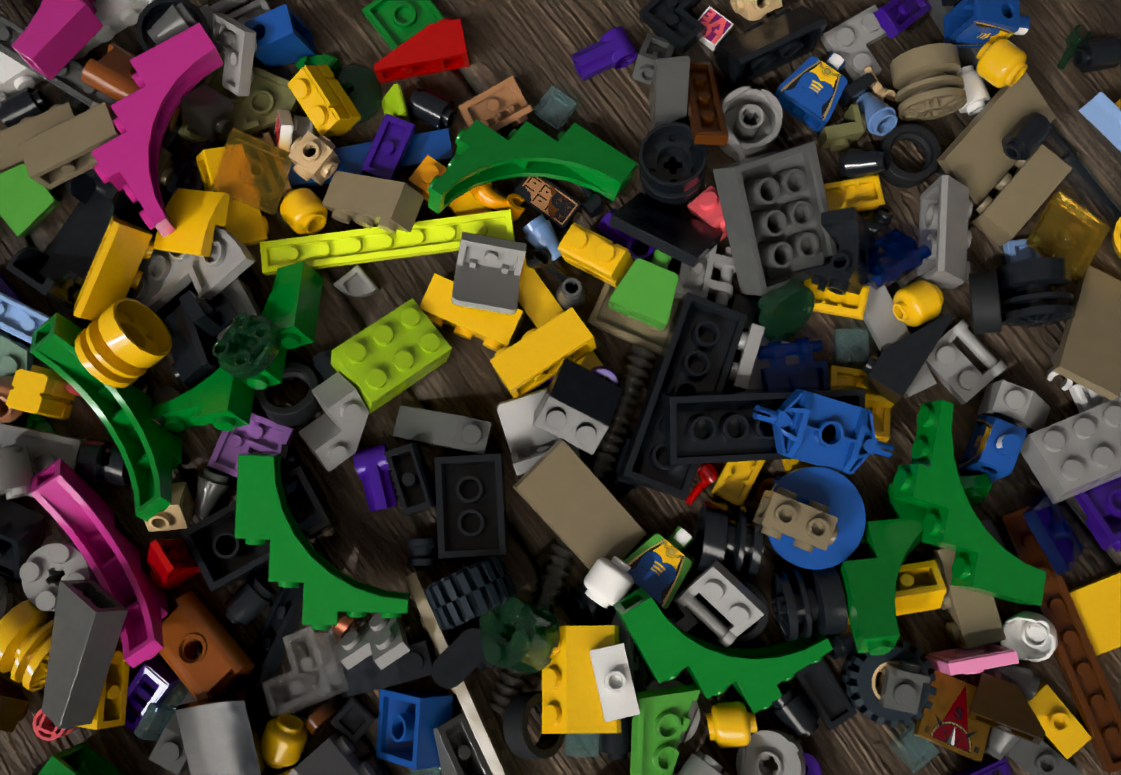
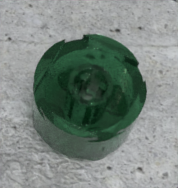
M509 597L507 602L480 616L481 647L485 660L488 663L519 672L536 673L544 669L552 660L550 655L554 647L558 648L560 628L555 615L545 607L520 598Z

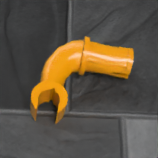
M492 182L470 190L478 203L497 211L511 209L513 221L518 220L525 208L520 207L525 200L524 198L514 193L509 194L507 197L501 196L491 188Z

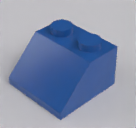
M380 689L375 757L415 770L441 766L433 729L452 719L453 695L431 690Z

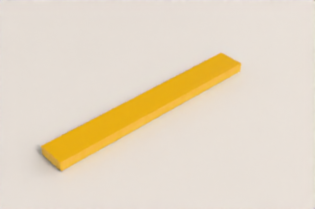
M470 191L459 196L448 205L455 216L492 212L490 208L478 203ZM525 257L520 274L518 304L534 326L540 328L549 322L551 316L563 309L536 271L527 266ZM593 351L575 362L589 370L596 366H603Z

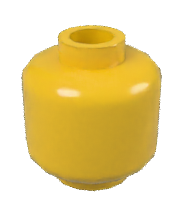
M1005 38L999 39L993 44L987 42L976 56L979 60L976 66L977 74L996 88H1002L1006 85L1009 87L1013 86L1020 80L1028 68V65L1025 64L1027 54Z
M298 188L288 192L280 205L282 219L299 235L316 234L326 224L328 210L322 206L321 199L308 188Z
M917 280L896 291L893 298V314L906 325L918 327L940 315L944 302L943 294L937 285L926 280Z
M742 701L715 703L711 708V713H706L710 741H716L719 748L748 746L751 741V733L757 732L755 714L752 711L748 712L746 705Z
M282 714L267 722L260 743L263 759L268 766L280 769L292 766L299 761L308 738V732L300 718L291 714Z

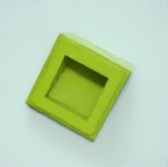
M398 83L393 84L382 99L381 104L384 116L386 113L411 122L401 86Z

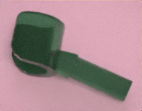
M1077 25L1066 37L1067 48L1057 64L1058 69L1063 70L1080 42L1089 40L1092 37L1091 30L1084 37H1081L1078 34V29L1081 25Z

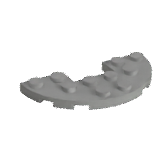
M215 226L210 257L154 249L149 260L142 259L138 270L143 271L141 280L136 290L133 288L129 289L126 298L135 299L146 305L154 313H157L186 286L193 282L199 298L206 297L210 301L249 268L255 260L247 247L236 236ZM156 235L153 238H151V240L154 242Z

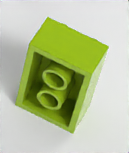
M412 298L334 348L331 353L330 364L356 388L368 408L369 414H371L447 362L452 347Z

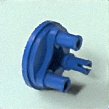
M814 466L799 468L784 476H778L779 480L774 479L773 484H771V491L776 492L778 487L798 494L796 501L808 505L810 500L830 507L828 514L839 518L836 524L838 526L837 537L832 545H828L826 551L814 548L813 553L793 546L794 539L782 535L781 540L766 535L771 546L783 559L798 567L820 570L840 564L856 550L864 534L866 513L861 495L849 479L832 469Z

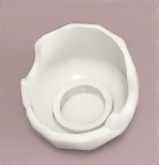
M1022 611L1010 616L1003 624L1006 640L1000 641V644L1003 647L1017 651L1018 660L1040 662L1049 659L1058 647L1056 629L1042 614Z

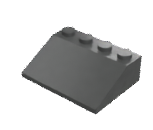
M815 141L740 160L713 169L741 294L764 296L810 279L805 269L825 266L830 263L834 255L838 254L836 243L821 225V213L828 212L829 208Z

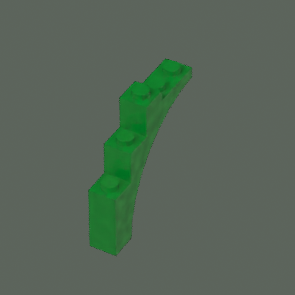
M476 120L468 129L464 127L457 135L455 140L457 145L456 154L449 162L447 171L442 176L436 175L429 184L428 207L439 214L453 200L475 187L496 180L514 177H547L568 181L591 189L614 202L630 182L638 163L575 122L567 132L562 130L556 139H553L527 121L518 130L513 129L507 138H504L479 120Z
M305 261L278 268L271 294L262 314L234 354L212 375L193 389L175 399L153 406L152 419L164 425L165 429L173 432H181L184 429L199 425L206 426L210 423L221 431H231L234 428L249 425L255 390H262L282 383L287 349H295L302 345L314 343L323 278Z
M55 313L33 331L30 353L66 380L91 406L105 425L117 445L128 470L134 492L135 515L144 521H148L159 512L166 510L172 503V470L176 469L182 462V439L152 420V398L133 385L126 388H113L92 376L81 364L75 352L74 340L82 329L59 313Z
M944 400L922 403L916 419L917 430L915 442L911 448V464L898 465L893 480V499L927 508L926 517L923 520L922 542L956 552L955 560L952 564L950 585L1017 604L1042 606L1046 572L1024 563L1005 550L985 529L973 511L964 492L954 459L952 439L954 403Z
M245 452L238 455L235 539H245V544L265 545L266 540H270L268 582H278V586L282 588L299 587V583H304L302 625H311V629L329 630L332 629V625H338L342 612H347L346 616L355 618L366 617L367 612L381 613V617L390 619L400 618L402 613L408 614L410 593L384 590L360 582L335 568L315 550L299 529L288 506L282 483L280 454Z
M642 587L613 604L647 668L659 684L676 678L681 673V670L686 668L695 685L701 689L702 694L707 699L722 694L729 685L733 684L741 701L754 714L772 706V702L782 697L777 686L779 683L792 679L798 671L809 664L819 662L825 654L833 650L828 638L820 635L813 627L812 635L807 639L802 638L798 634V638L795 641L788 642L784 640L765 646H728L724 648L722 645L694 637L674 625Z

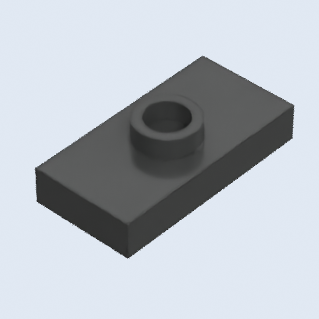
M1021 739L1006 755L1029 775L1081 774L1077 768L1043 740L1037 745Z

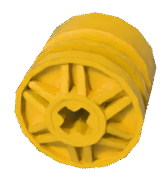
M129 298L116 300L102 312L99 319L92 321L87 328L78 333L74 340L75 352L81 364L92 376L113 388H126L132 385L138 377L146 373L148 368L154 366L169 354L172 348L171 335L158 315L146 305Z
M26 600L13 607L0 620V672L7 673L11 671V679L17 683L22 682V686L32 692L38 691L45 686L54 624L52 613L42 611L31 603L30 600Z

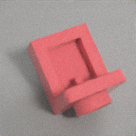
M710 185L687 206L690 213L701 222L722 231L723 234L720 240L722 241L727 236V230L718 191Z

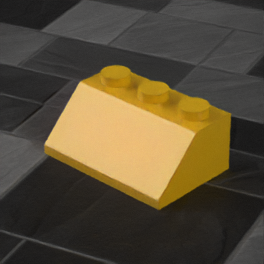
M112 216L74 304L73 316L91 321L97 320L102 312L116 300L126 298L130 288L136 290L143 271L138 270L143 258L149 260L154 250V241L151 240L153 235L150 231Z
M557 626L542 628V734L621 733V719L609 722L604 720L589 654L591 650L619 644V626Z

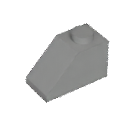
M1000 380L987 385L977 415L1002 419L1027 430V434H1031L1044 428L1051 407L1034 391L1005 380Z

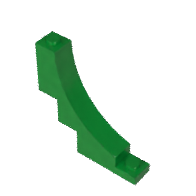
M988 474L959 477L970 505L974 506L984 502L992 486ZM893 483L889 484L883 500L889 519L866 522L861 540L867 559L843 561L839 571L857 652H869L874 656L884 655L893 650L900 636L895 610L896 582L899 569L904 560L916 545L922 541L923 520L927 512V508L893 499Z

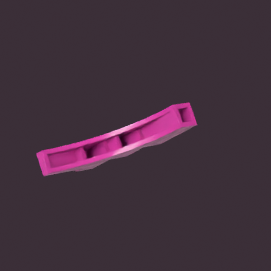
M42 0L30 24L11 47L31 68L52 80L103 27V24L95 15L97 10L92 5L96 0Z
M200 23L129 60L136 70V73L131 76L138 85L139 90L110 105L117 115V118L112 121L121 135L91 151L98 162L93 168L103 183L106 184L110 181L118 191L123 189L133 204L139 201L144 209L139 212V215L150 230L156 227L163 237L176 231L165 210L159 187L158 160L163 136L173 113L184 97L204 77L224 65L217 48Z
M60 458L32 477L30 494L67 533L93 571L100 586L128 609L120 637L124 661L132 668H135L145 660L155 657L164 648L162 620L169 614L167 594L142 571L141 552L115 528L114 510Z

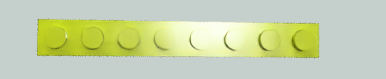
M508 209L414 222L411 232L397 230L395 234L386 232L379 227H372V229L363 228L260 242L262 273L266 276L275 275L278 268L305 261L313 269H322L459 251L462 232L515 241L512 211Z

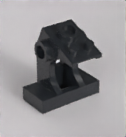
M854 207L822 212L821 225L839 247L838 254L832 257L829 264L822 267L805 269V272L812 279L811 283L818 285L817 289L824 292L827 287L829 291L835 294L846 295V292L859 295L869 276V248L874 247V235ZM846 261V264L843 267L838 268L841 262Z

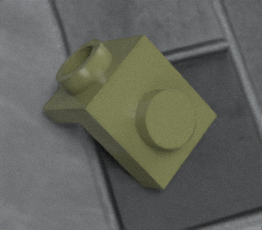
M858 103L851 104L844 114L845 123L823 128L817 138L820 150L830 148L831 151H840L858 142L866 130L865 115L860 113Z

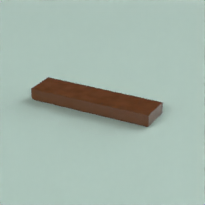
M690 61L687 110L694 144L727 145L729 134L713 65L711 62Z

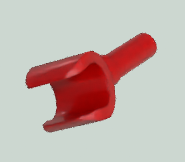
M706 463L696 472L702 480L685 499V502L689 505L693 504L703 489L717 479L718 471L712 463Z

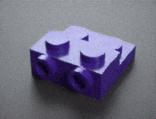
M1121 477L1074 496L1088 517L1085 524L1103 551L1112 547L1116 552L1121 551Z

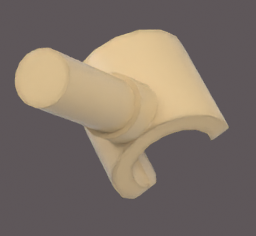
M871 65L864 67L865 74L871 72L877 80L872 88V94L883 102L884 98L894 102L895 91L882 87Z

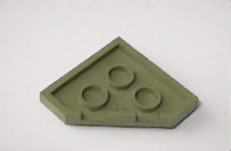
M219 51L218 53L224 64L225 54ZM224 65L206 76L178 134L182 138L194 143L220 138L223 144L276 125L278 109L289 110L293 118L299 102L288 87L289 80L255 66L252 68L254 78L250 85L249 96H237L222 86Z

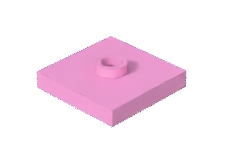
M992 643L968 650L955 648L925 655V658L929 659L932 665L929 668L950 676L984 672L985 669L1019 663L1017 651Z

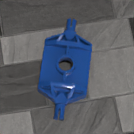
M798 388L778 409L773 410L760 405H756L754 410L766 414L762 415L753 412V419L771 423L777 453L783 456L851 475L870 454L874 455L875 453L886 458H890L893 453L881 449L885 448L894 451L893 444L881 442L875 438L873 414L869 409ZM832 424L836 431L835 437L830 442H824L822 431L827 425Z

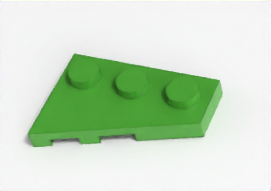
M695 684L636 693L640 714L632 716L630 775L673 774L679 756L677 747L682 732L687 731L691 720L688 714L692 702L698 700L701 691Z

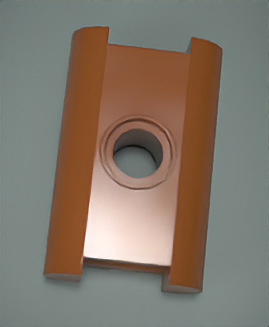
M111 42L108 45L107 54L100 60L96 61L92 58L88 60L83 68L81 81L115 101H119L139 90L138 85L131 76L136 73V70L129 61L136 57V55ZM193 88L184 97L173 113L167 130H175L178 116L184 111L188 113L199 92L198 90Z
M194 591L187 592L175 600L179 606L162 622L164 648L159 651V654L197 701L220 695L240 674L249 675L255 667L254 662ZM200 643H202L203 650L201 655L198 657L197 647Z

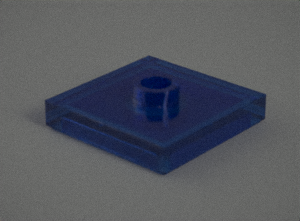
M1046 493L1040 494L1025 511L1023 517L1053 569L1060 575L1071 570L1084 548L1058 504L1053 505Z

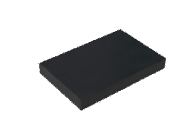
M642 192L638 193L611 215L609 222L611 227L691 267H695L720 242L723 234L722 231Z

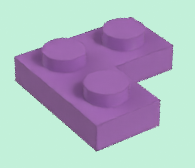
M251 412L249 425L221 432L207 466L237 477L239 454L245 452L252 453L253 449L263 453L280 454L282 444L290 445L296 430L276 424L272 420Z

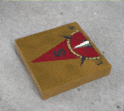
M930 670L936 676V681H931V686L937 688L936 696L929 695L928 701L933 704L930 710L926 707L922 708L921 712L925 716L920 720L917 719L913 735L974 761H982L990 726L967 718L976 686L940 671Z

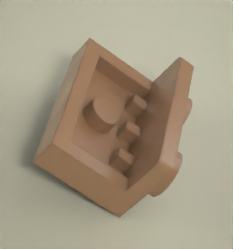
M513 75L457 106L468 127L476 120H479L500 135L502 134L501 128L508 124H511L512 127L522 124L529 119L527 113L533 111L531 104H527Z

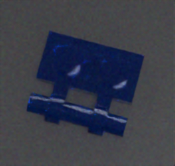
M894 229L875 241L874 247L869 248V276L865 284L870 282L871 286L876 290L885 284L888 286L898 280V276L909 269L915 270L921 266L923 260L931 255L930 249L925 244L918 248L914 239L898 229Z
M808 337L797 338L795 342L781 343V341H772L767 346H759L758 359L769 358L772 362V367L760 369L763 389L830 386L827 361H814L813 352L822 351L821 339L809 340ZM797 355L800 363L786 365L785 356Z

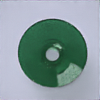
M346 65L332 71L334 78L338 80L344 90L354 87V91L347 95L361 115V119L356 124L363 123L374 116L382 101V89L377 77L370 70L358 65Z

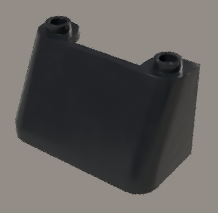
M91 169L67 181L68 192L80 202L47 250L43 253L33 247L22 248L6 266V269L43 295L73 311L76 299L112 216L150 231L153 235L152 238L157 233L156 227L150 230L139 215V212L144 210L139 201L133 204L123 189L118 191L110 181L104 184L98 174Z

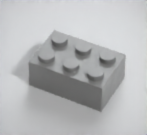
M1119 397L1028 434L1025 438L1020 452L1053 505L1121 477V400Z

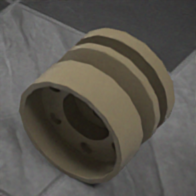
M951 43L923 45L900 54L890 63L892 83L894 88L899 90L895 95V101L899 105L897 112L900 120L920 122L944 117L961 109L967 103L966 92L963 90L965 87L962 77L958 76L962 69L957 46Z

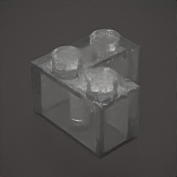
M309 626L283 637L292 671L262 683L271 716L292 714L348 691L349 687L332 630H314Z

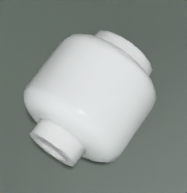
M615 555L612 560L605 557L598 558L584 578V585L587 588L585 594L606 609L609 605L613 606V604L626 597L634 584L633 577L628 573L631 567Z

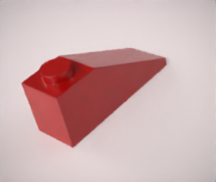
M444 18L437 23L429 24L374 64V71L379 83L470 67L461 18Z
M155 539L150 543L147 563L152 569L150 570V576L164 590L177 588L201 572L184 539Z

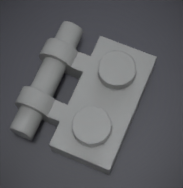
M716 245L695 267L680 261L679 278L674 297L681 299L687 292L707 299L708 293L716 297L715 303L727 307L728 299H731L733 295L732 277L736 273L731 248L726 247L724 255L716 254ZM713 268L721 271L719 281L711 279Z

